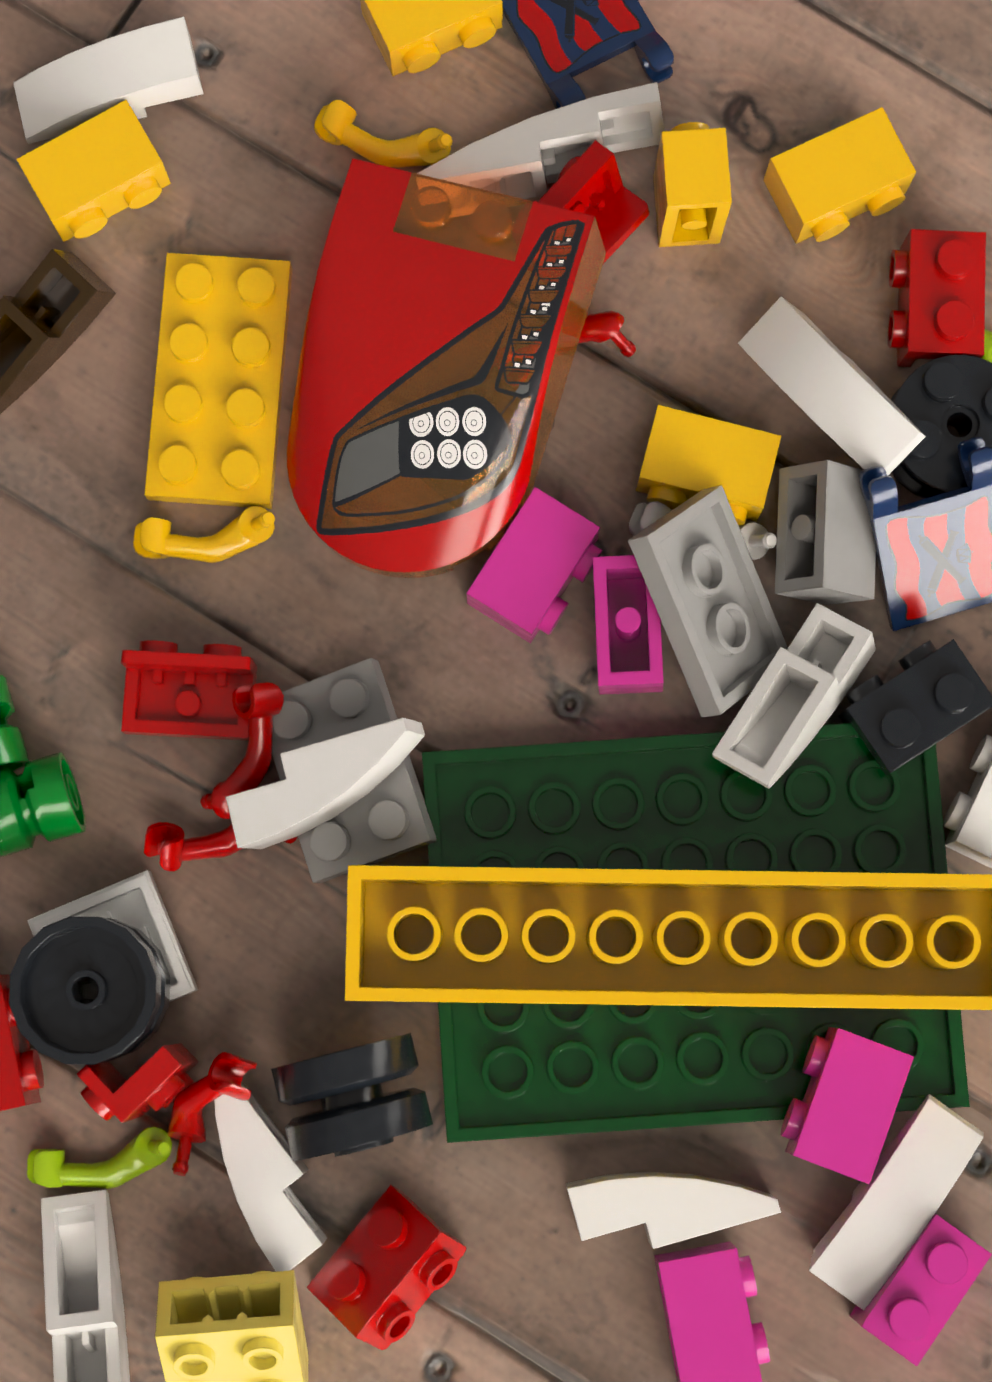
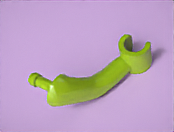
M147 1127L109 1160L97 1163H65L64 1149H33L28 1154L27 1178L34 1184L48 1188L63 1186L102 1189L116 1188L165 1162L171 1154L172 1141L168 1133L162 1128Z

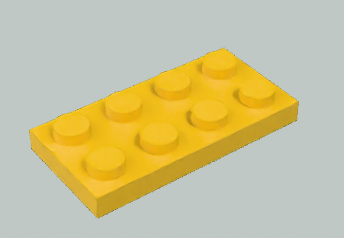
M167 253L144 494L147 500L235 507L260 506L265 509H272L293 271L291 261Z

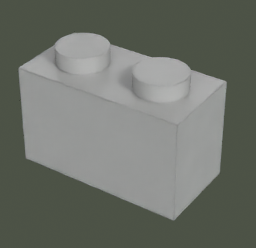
M830 460L780 469L775 594L823 605L874 599L876 549L870 516L860 485L859 475L863 471L862 469Z

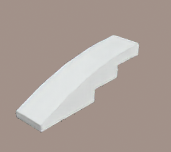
M657 82L594 96L530 117L477 140L417 173V184L429 224L522 208L532 201H539L549 190L548 184L555 183L558 180L560 172L566 163L576 156H581L595 140L613 153L659 145L661 132L665 131Z

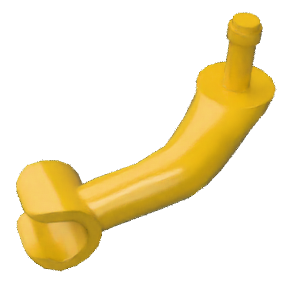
M334 100L330 104L323 106L314 123L315 133L325 142L337 146L344 145L375 164L391 168L433 165L449 156L453 143L452 137L449 134L434 127L396 140L376 138L353 124L357 113L342 100Z
M250 506L216 534L198 538L170 534V521L150 517L136 525L133 547L135 552L144 558L164 559L175 557L216 563L268 540L274 531L275 517L265 508Z

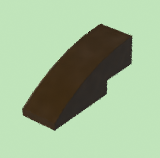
M51 249L15 297L3 296L0 299V414L28 390L67 351L116 294L72 252Z

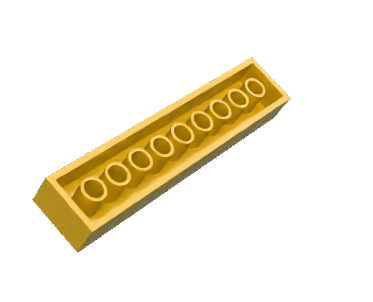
M348 865L345 1001L992 1010V874Z

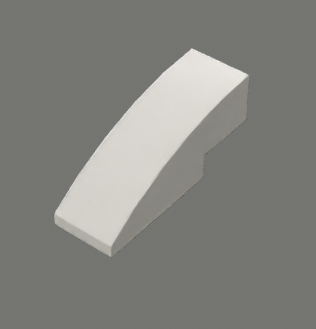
M184 17L145 26L102 40L54 60L13 82L24 134L28 144L56 138L124 100L128 101L137 119L147 117L145 107L204 94L191 37Z
M780 297L738 342L763 371L864 470L875 466H883L888 476L926 437L852 359L842 353L803 312L783 297Z
M817 603L788 649L779 648L713 751V758L770 789L813 740L876 650L873 633Z
M400 718L281 753L285 780L226 797L237 847L264 849L297 837L339 815L370 793L404 761L425 736L422 723Z
M241 1082V1087H244V1088L248 1089V1088L245 1086V1084H244L243 1082ZM223 1094L214 1100L215 1117L223 1160L236 1200L256 1242L276 1272L289 1271L322 1246L327 1239L326 1235L289 1188V1185L309 1169L302 1160H292L288 1141L252 1094L250 1099L246 1101Z
M929 1094L879 1157L870 1185L864 1182L858 1184L853 1191L852 1200L813 1249L809 1271L858 1307L865 1310L932 1219L984 1138V1133Z
M636 1172L603 1175L566 1183L581 1241L644 1224L648 1241L652 1248L655 1249L781 1213L778 1200L768 1193L735 1182L694 1174Z
M107 1190L41 1198L46 1331L52 1335L54 1382H130L125 1314L109 1193Z

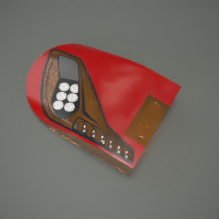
M352 158L320 259L310 301L287 443V470L294 499L308 525L336 554L346 561L376 574L398 578H421L453 571L454 566L471 559L485 549L489 551L502 539L532 492L604 262L606 251L595 216Z

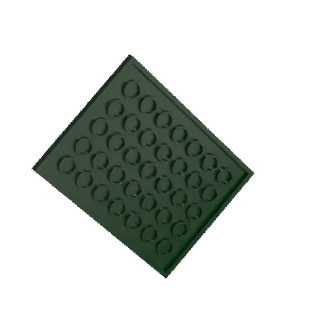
M851 723L823 725L809 745L770 789L713 758L712 753L726 732L422 752L425 805L437 838L436 842L428 844L429 866L948 874L936 744L886 776ZM438 1002L447 1143L784 1120L793 1098L803 1101L811 1076L803 1073V1066L810 1045L816 1035L825 1038L829 1027L843 1029L914 1056L895 1112L916 1111L929 1094L948 1108L970 1107L961 1010Z

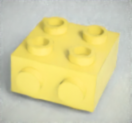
M294 1270L277 1272L258 1271L252 1274L207 1278L190 1277L184 1280L159 1282L155 1339L166 1382H308V1349Z

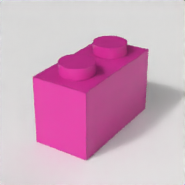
M535 487L467 591V604L530 644L539 630L550 635L569 605L568 602L560 598L573 577L583 583L593 569V557H600L603 550L594 545L598 540L600 527Z
M634 555L593 557L599 694L663 692L661 619Z
M829 1027L825 1038L816 1035L810 1045L803 1066V1073L811 1076L804 1099L801 1101L793 1098L782 1124L780 1135L789 1139L785 1152L870 1185L914 1056L840 1028Z
M934 1214L914 1245L865 1310L856 1305L849 1316L869 1333L912 1364L918 1366L992 1254L940 1216Z
M730 1241L654 1255L677 1382H762L759 1364L769 1363L770 1356L762 1322L751 1324L746 1297L757 1296L756 1281L750 1256L738 1257L737 1248Z

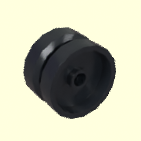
M70 916L43 927L22 947L10 974L9 1005L19 1032L39 1053L64 1064H99L113 1061L138 1051L158 1031L169 1007L170 975L161 951L141 930L116 919ZM90 978L96 981L99 989L95 1000L83 999L81 993L82 984L91 983Z
M411 1033L271 1069L279 1102L291 1106L320 1099L322 1104V1110L295 1117L285 1126L293 1161L334 1153L336 1157L371 1149L393 1142V1137L433 1125L425 1091L411 1087L383 1094L381 1086L383 1082L411 1075L419 1066Z

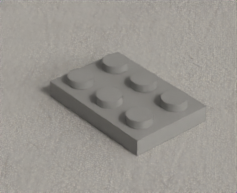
M722 485L701 490L628 540L701 717L724 713L754 689L779 648L788 649Z
M369 658L282 692L284 703L280 713L273 716L272 756L280 781L286 779L280 756L281 753L397 719L378 660ZM409 755L366 796L336 817L298 836L313 883H323L348 874V865L370 866L437 841Z

